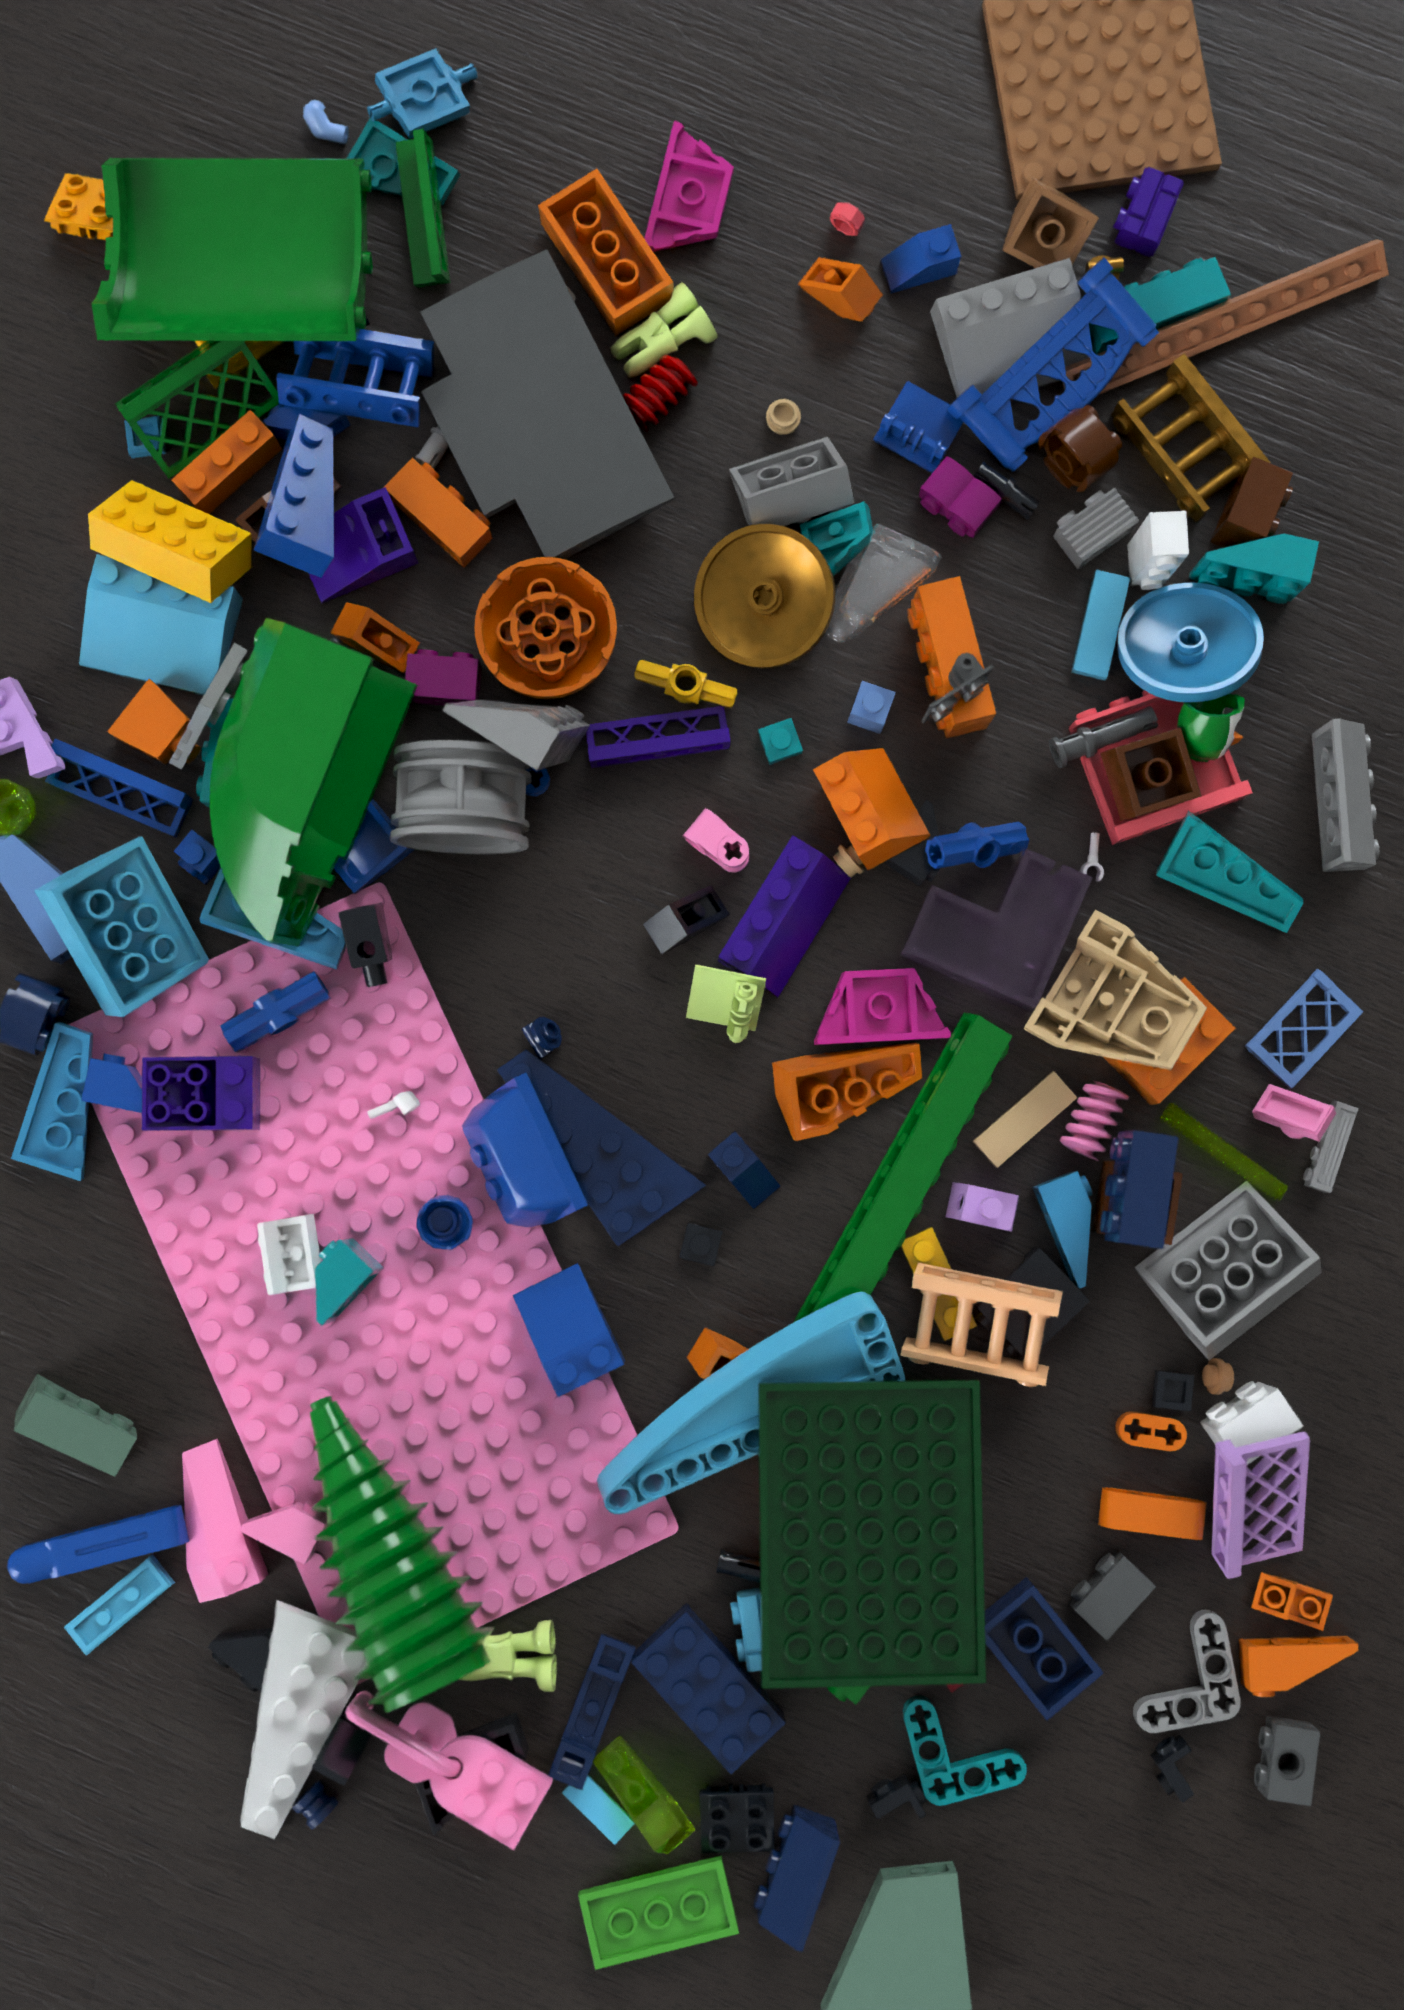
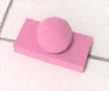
M1271 1084L1267 1086L1252 1111L1255 1119L1280 1127L1283 1133L1290 1138L1301 1139L1307 1137L1318 1142L1336 1115L1334 1106Z

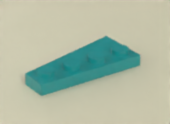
M1189 810L1156 871V876L1285 933L1288 932L1303 905V898Z

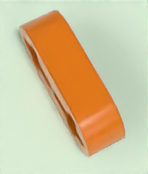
M1128 1411L1120 1415L1115 1425L1118 1437L1123 1442L1137 1447L1176 1451L1182 1448L1187 1439V1431L1180 1421L1167 1416ZM1133 1419H1136V1424L1148 1429L1147 1433L1136 1432L1134 1438H1130V1433L1125 1431L1124 1427L1125 1425L1132 1424ZM1169 1424H1172V1429L1177 1431L1178 1435L1177 1438H1171L1169 1444H1166L1165 1438L1155 1435V1429L1167 1430Z

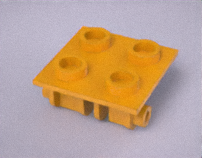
M65 173L44 218L45 222H50L51 228L56 229L59 234L66 233L84 237L87 232L89 239H94L97 234V239L106 240V237H113V217L106 216L103 180Z

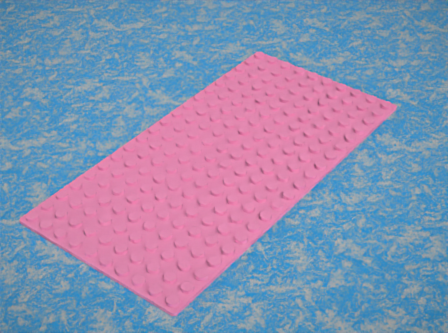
M378 882L362 889L356 894H351L319 909L317 913L342 929L338 912L382 903L392 951V959L384 962L388 983L366 987L362 967L352 969L347 947L336 970L251 940L208 960L207 964L124 1017L106 1016L101 1009L68 1025L93 1033V1059L102 1060L104 1053L125 1057L124 1065L136 1067L141 1076L142 1057L254 1056L260 1058V1130L142 1131V1113L94 1103L91 1104L272 1511L297 1502L305 1504L306 1501L317 1504L323 1498L322 1482L313 1479L320 1470L317 1451H314L316 1443L309 1413L312 1412L310 1404L331 1396L332 1401H337L345 1416L350 1418L349 1422L363 1440L369 1439L366 1445L379 1461L390 1459L384 1469L394 1481L411 1480L402 1492L411 1504L429 1502L418 1518L425 1527H443L433 1540L439 1552L458 1551L446 1567L452 1577L471 1576L459 1592L464 1602H483L471 1616L476 1628L674 1535L677 1533L679 1525L666 1496L624 1514H613L605 1507L597 1484L598 1475L637 1436L636 1430L609 1372L560 1397L557 1396L545 1372L513 1295L561 1272L562 1269L542 1225L522 1227L507 1224L496 1201H493L486 1191V1179L481 1168L476 1167L471 1159V1147L462 1128L472 1108L484 1099L388 889L383 883ZM369 941L364 943V951L369 955H374V945ZM313 971L318 974L327 988L331 999L298 1017L299 1021L288 1029L271 1036L269 1034L238 1053L233 1050L223 1035L220 1025L253 1007V1003L263 995L279 988L284 989ZM401 1092H413L420 1102L416 1109L405 1116L398 1107L373 1119H370L367 1113L371 1109L388 1103ZM439 1195H450L459 1198L468 1206L473 1219L469 1239L452 1250L432 1248L421 1239L416 1227L417 1216L421 1207L431 1198ZM314 1214L320 1253L333 1240L354 1238L384 1269L335 1321L321 1326L316 1321V1288L268 1295L263 1276L264 1268L261 1248L258 1243V1223ZM320 1541L312 1558L305 1565L296 1560L294 1561L319 1617L336 1623L348 1610L345 1597H327L340 1582L338 1570L320 1569V1566L333 1554L332 1542ZM342 1625L355 1630L354 1625ZM359 1679L357 1685L368 1679Z

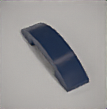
M601 1634L548 1776L552 1779L580 1790L583 1789L621 1683H623L634 1654L635 1646Z

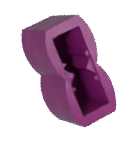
M948 456L945 457L926 480L919 492V497L922 499L921 504L928 512L933 515L940 513L949 520V527L960 536H965L966 534L971 538L975 537L998 509L1002 500L994 490L975 478L961 464Z

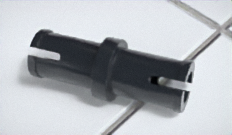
M984 461L978 468V471L989 479L978 472L974 474L975 478L985 483L1002 498L1001 503L1004 502L1024 516L1026 520L1033 514V510L1025 506L1023 502L1034 510L1041 502L1015 484V479L1010 477L1008 480Z

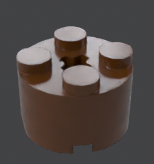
M1090 405L1073 409L1041 434L1038 441L1039 450L1045 447L1047 456L1043 461L1050 473L1068 489L1072 485L1079 487L1076 492L1085 491L1115 467L1119 458L1118 451L1122 449V441L1119 436L1107 429L1101 422L1097 411Z

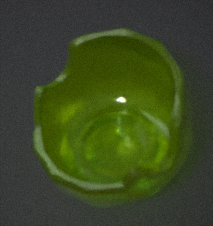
M0 779V835L22 834L35 818L36 803L27 788L12 780Z

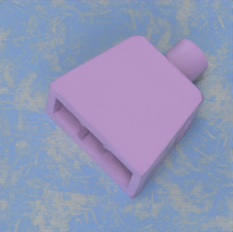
M952 1182L945 1217L1012 1232L1019 1196L974 1185ZM962 1196H963V1203H962V1206H961V1208H960V1203H961V1199H962Z

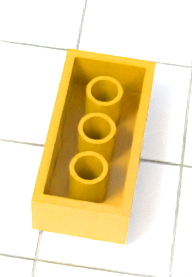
M133 480L88 513L90 549L209 603H212L252 568L250 532Z

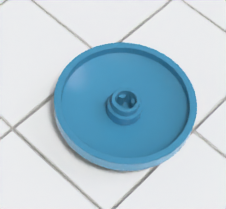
M1195 582L1177 583L1149 592L1129 608L1119 627L1118 655L1121 665L1129 678L1148 693L1176 702H1203L1225 696L1248 681L1260 663L1264 634L1261 621L1254 609L1237 594L1211 584Z

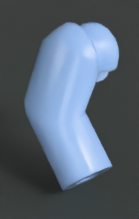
M312 100L305 105L303 117L313 136L323 140L346 144L348 126L330 123L323 110L325 106L318 100Z

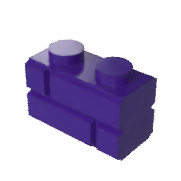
M1145 167L1141 178L1134 176L1126 194V198L1131 199L1128 210L1121 207L1113 226L1114 229L1119 230L1115 239L1116 244L1130 250L1134 249L1135 252L1145 256L1153 257L1183 187V180L1171 175H1164L1163 172L1151 167Z

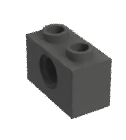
M1266 1716V1724L1260 1728L1259 1746L1262 1749L1261 1763H1257L1255 1766L1254 1782L1258 1786L1257 1789L1267 1800L1311 1806L1320 1731L1310 1722ZM1285 1753H1292L1291 1762L1285 1767H1278L1279 1758Z

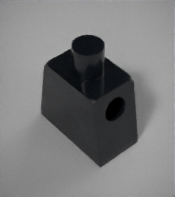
M382 903L338 912L352 969L362 967L366 987L388 983L384 962L392 959V951ZM365 941H369L374 945V955H369L364 951Z

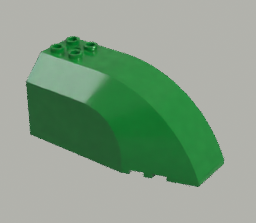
M266 618L263 626L259 627L255 634V647L250 659L242 666L240 672L241 681L218 738L210 778V821L214 845L223 875L241 910L265 940L299 947L320 908L316 904V900L322 888H331L336 879L331 874L339 858L347 859L353 847L368 805L375 793L418 685L372 667L374 659L289 624Z

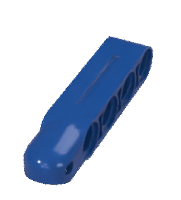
M171 1506L27 1544L10 1555L7 1562L9 1575L18 1583L29 1584L182 1545L189 1542L182 1506Z

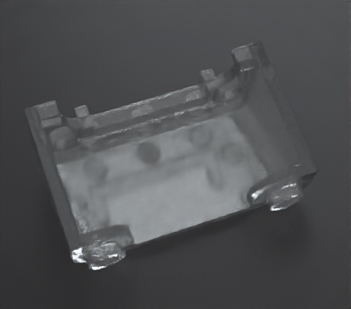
M878 523L872 532L865 553L863 554L860 551L847 563L835 590L834 612L826 635L841 643H845L846 639H855L936 571L942 556L935 550Z

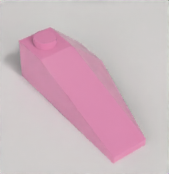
M218 1438L183 1452L184 1512L189 1542L186 1543L187 1571L199 1603L226 1597L258 1584L269 1573L257 1541L239 1531L242 1524L248 1520Z

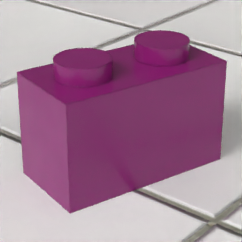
M427 649L418 650L417 654H407L405 680L418 685L411 703L445 706L450 703L479 700L482 667L479 659H474V655L465 652H454L452 657L438 656L439 653L437 651Z

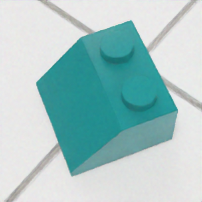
M354 1238L333 1240L319 1254L322 1261L315 1268L316 1321L321 1326L335 1321L384 1269Z

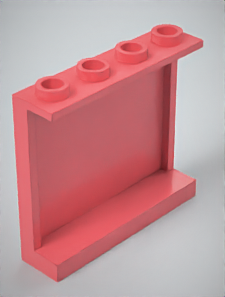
M1144 690L1142 692L1143 697L1130 701L1129 696L1119 698L1109 703V709L1098 713L1096 708L1085 710L1076 715L1077 720L1069 727L1070 733L1074 734L1077 728L1084 726L1091 729L1138 712L1149 706L1156 713L1158 719L1157 728L1098 749L1093 757H1080L1112 845L1183 821L1188 810L1197 816L1243 800L1253 793L1248 780L1241 782L1228 748L1226 753L1217 760L1196 762L1190 759L1201 797L1138 817L1120 820L1100 753L1177 729L1179 713L1184 702L1166 700Z

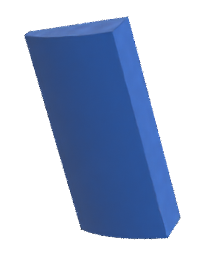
M373 798L368 805L366 815L347 859L339 858L334 867L335 871L354 894L377 880L414 851V849L398 846L390 841V832L397 829V827L391 824L389 817Z

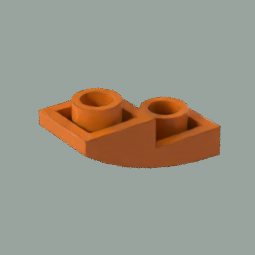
M1261 1572L1251 1608L1323 1631L1333 1594Z

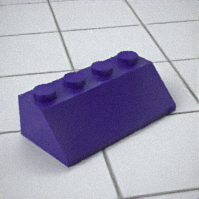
M792 835L719 954L718 962L737 973L767 978L764 990L778 998L851 877L823 853Z

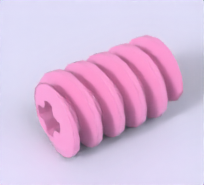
M1094 1081L1096 1084H1085L1083 1086V1090L1090 1097H1079L1077 1099V1103L1084 1110H1073L1071 1113L1078 1123L1066 1124V1130L1073 1136H1062L1060 1142L1066 1148L1078 1154L1099 1161L1092 1155L1094 1151H1106V1148L1098 1142L1099 1138L1111 1139L1112 1137L1104 1129L1105 1125L1117 1126V1122L1110 1116V1113H1122L1123 1109L1116 1103V1100H1128L1129 1096L1114 1087Z

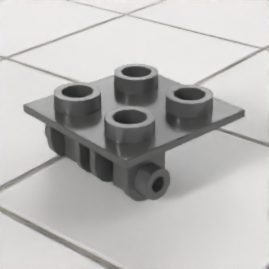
M963 653L958 656L948 675V680L953 690L929 705L922 723L924 724L932 718L935 722H938L953 712L954 709L952 707L962 698L967 703L984 691L983 687L989 682L987 677L992 671L993 666L990 665L983 669L975 656L969 653Z

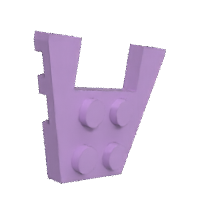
M11 677L1 679L0 755L24 747L29 775L38 779L64 770L65 764L61 757L56 756L51 744L53 742L48 733L42 731L35 718L38 715L19 681Z

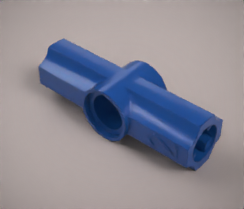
M970 822L961 827L957 833L935 836L933 839L927 840L925 852L928 856V863L935 869L971 862L980 868H985L993 864L998 857L1019 854L1021 851L1027 850L1029 838L1026 833V827L1020 822L985 828Z
M313 971L284 989L279 988L263 995L253 1003V1007L220 1025L227 1042L238 1053L269 1034L271 1036L276 1035L293 1026L299 1021L298 1017L328 1001L331 997L323 981Z

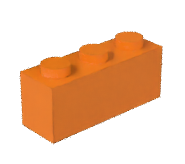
M249 410L172 479V482L194 508L210 514L281 451L282 448L274 434Z
M412 457L384 487H386L392 502L465 568L493 539L488 527L491 523L479 510L475 509L473 512L463 504L465 502L464 497L453 486L450 485L448 488H445L438 481L440 478L439 474L428 463L424 462L420 465Z

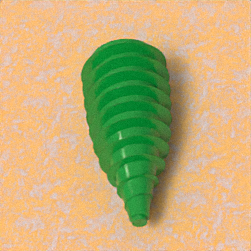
M327 1396L310 1404L312 1412L309 1413L316 1443L314 1451H317L320 1470L313 1479L322 1482L323 1498L313 1506L312 1510L326 1512L327 1526L314 1540L332 1542L333 1554L320 1566V1569L338 1570L340 1582L327 1597H345L348 1610L335 1624L354 1625L357 1638L344 1652H363L367 1661L366 1666L354 1679H374L378 1693L368 1704H383L385 1711L389 1712L491 1663L483 1642L495 1627L476 1628L471 1616L483 1602H464L459 1592L471 1576L452 1577L446 1567L458 1551L439 1552L433 1540L443 1527H425L418 1518L429 1502L411 1504L402 1492L411 1480L394 1481L384 1469L390 1459L379 1461L366 1445L369 1439L363 1440L349 1422L350 1418L345 1416L338 1402H333L331 1396Z

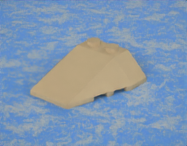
M1095 910L1078 937L1074 952L1046 998L1040 1000L1026 1023L1024 1030L1058 1048L1172 1070L1206 1012L1207 1007L1175 975L1172 976L1158 961L1159 958L1152 951L1149 952L1135 938V934L1126 925Z

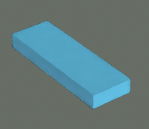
M1097 569L1094 572L1071 673L1104 681L1107 679L1130 577Z
M152 1554L65 1625L64 1628L83 1653L88 1655L175 1582Z

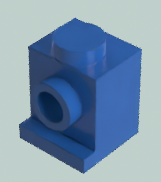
M191 830L174 850L181 857L178 864L205 885L221 868L215 846L194 830Z

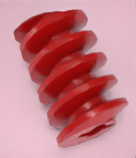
M662 356L660 358V365L655 364L650 368L651 375L644 374L640 377L641 385L633 384L630 387L631 395L627 393L622 395L638 427L646 432L648 431L644 423L646 420L654 425L659 423L655 415L656 411L664 416L668 414L664 404L666 401L674 406L678 404V400L674 395L675 392L683 396L688 395L684 385L686 382L693 387L698 385L695 376L689 368L674 356Z

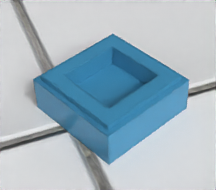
M159 416L146 417L137 421V424L144 433L159 435L161 418ZM125 420L129 456L131 458L152 456ZM150 440L157 450L158 441ZM165 442L163 444L162 454H166Z

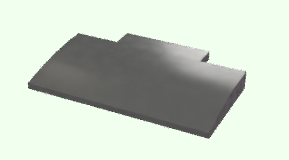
M548 249L487 276L420 312L451 372V375L421 392L486 518L517 502L544 557L567 559L675 500Z

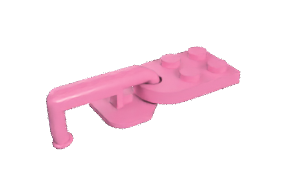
M361 1691L355 1696L346 1709V1717L351 1722L388 1743L384 1757L390 1770L412 1783H419L430 1779L432 1792L443 1808L512 1850L515 1849L553 1781L551 1777L485 1738L475 1735L457 1737L451 1715L431 1703L418 1702L413 1704L407 1710L399 1726L372 1711L375 1704H368L373 1698L370 1692Z

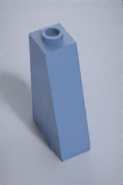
M13 834L10 836H0V883L50 960L62 964L72 958L34 890L63 873L23 839Z

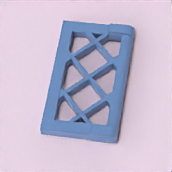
M1316 969L1245 1047L1289 1089H1292L1363 1011L1321 970ZM1316 985L1324 991V1001L1306 1002V995ZM1307 1005H1325V1026L1307 1027ZM1331 1005H1339L1346 1012L1335 1026L1331 1024ZM1296 1006H1300L1301 1027H1282V1021ZM1307 1030H1325L1326 1036L1311 1052H1308ZM1273 1031H1276L1277 1053H1269L1261 1046ZM1282 1031H1301L1302 1052H1283ZM1283 1056H1302V1061L1291 1073L1283 1067Z

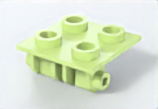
M695 964L686 1018L727 1026L729 1039L734 1043H740L747 1037L748 1030L756 1031L767 978Z

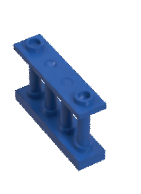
M360 329L356 341H293L294 354L299 355L294 375L277 374L279 404L419 427L420 401L419 396H413L418 375L428 377L433 375L434 341ZM314 357L334 361L329 381L308 378ZM349 363L369 367L364 387L343 384ZM383 369L404 372L398 393L378 390Z

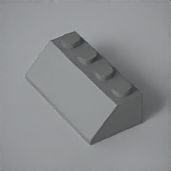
M1332 719L1312 733L1323 872L1366 870L1376 865V860L1379 858V843L1377 839H1374L1373 825L1376 823L1377 813L1375 805L1371 804L1370 798L1374 777L1372 770L1368 769L1367 755H1369L1371 749L1370 737L1368 734H1365L1364 724L1344 719Z

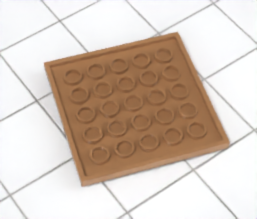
M983 0L982 7L1016 200L1021 199L1032 177L1061 193L1131 183L1134 176L1141 178L1145 167H1151L1163 172L1164 175H1171L1173 177L1219 170L1222 162L1192 0Z

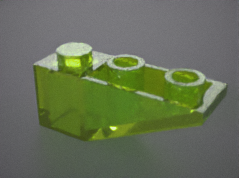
M618 1736L595 1756L593 1763L654 1852L669 1854L696 1830L675 1799L622 1736Z

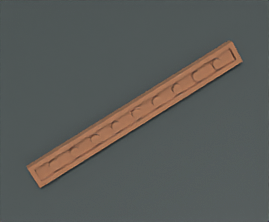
M1375 239L1157 329L1159 333L1147 345L1142 347L1138 342L1132 346L1125 361L1101 393L1167 367L1182 354L1189 358L1389 275L1383 241ZM1103 351V352L1098 353V354H1096V355L1101 356V355H1103L1106 351ZM1090 357L1065 367L1067 378L1076 381L1080 377L1081 370H1088L1090 368Z

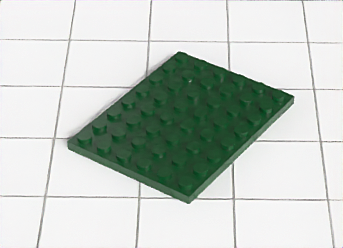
M980 1380L758 1383L762 1689L986 1683Z

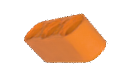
M1102 1487L1098 1525L1117 1530L1203 1540L1207 1502L1186 1497Z

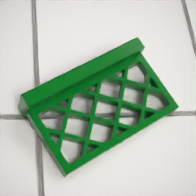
M206 341L116 402L115 405L167 478L170 479L189 465L237 422L235 421L232 424L218 422L222 403L240 406L239 420L245 415L246 408L253 409L251 411L259 418L278 405L279 400L277 390L245 344V341ZM240 351L248 360L246 376L227 373L229 359ZM222 364L221 371L213 370ZM253 369L260 379L252 378ZM206 374L220 376L217 396L198 392L200 378ZM226 378L245 382L241 401L223 397ZM250 383L265 386L272 397L260 405L248 403ZM193 384L192 391L185 390L187 387ZM177 394L191 396L188 416L169 412L172 397ZM197 398L216 401L213 421L194 417ZM164 404L163 411L156 410V408ZM148 414L162 416L159 435L144 433L137 424V421ZM168 418L187 421L184 440L165 437ZM193 423L212 426L208 441L203 444L190 442ZM217 427H218V428H224V430H222L221 432H219L218 434H216V433H217ZM150 440L158 441L157 450ZM164 442L183 446L181 459L170 467L161 457ZM189 447L196 448L188 454Z

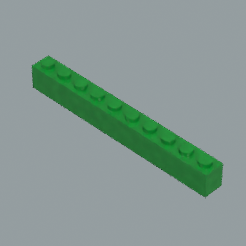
M963 1013L794 1322L850 1294L866 1292L871 1296L877 1282H880L885 1277L888 1271V1262L894 1251L902 1246L906 1237L905 1231L911 1220L920 1213L923 1207L922 1200L928 1189L939 1179L940 1167L946 1156H949L956 1148L957 1136L963 1125L967 1124L973 1117L974 1105L980 1094L984 1093L990 1086L992 1081L991 1074L997 1063L1001 1062L1007 1055L1009 1050L1008 1043L1012 1035L979 1015Z

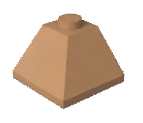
M1032 177L1014 210L1002 250L1035 268L1070 258L1073 265L1099 217L1058 190Z

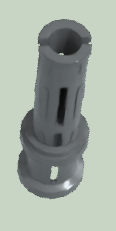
M1149 706L1138 712L1091 729L1083 726L1077 728L1076 733L1060 739L1057 737L1050 738L1049 748L1052 758L1059 768L1067 766V762L1083 756L1087 758L1093 757L1097 750L1104 746L1157 728L1158 719L1156 713Z

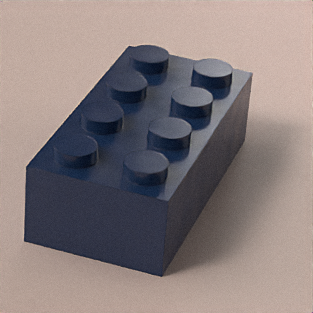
M687 1603L634 1651L631 1663L730 1774L735 1772L786 1724L784 1712Z

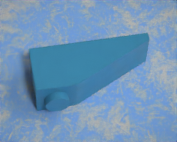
M1071 1171L1033 1186L1032 1189L1068 1277L1080 1289L1086 1286L1092 1206L1089 1196L1093 1194L1087 1178L1084 1175L1080 1177L1078 1171Z

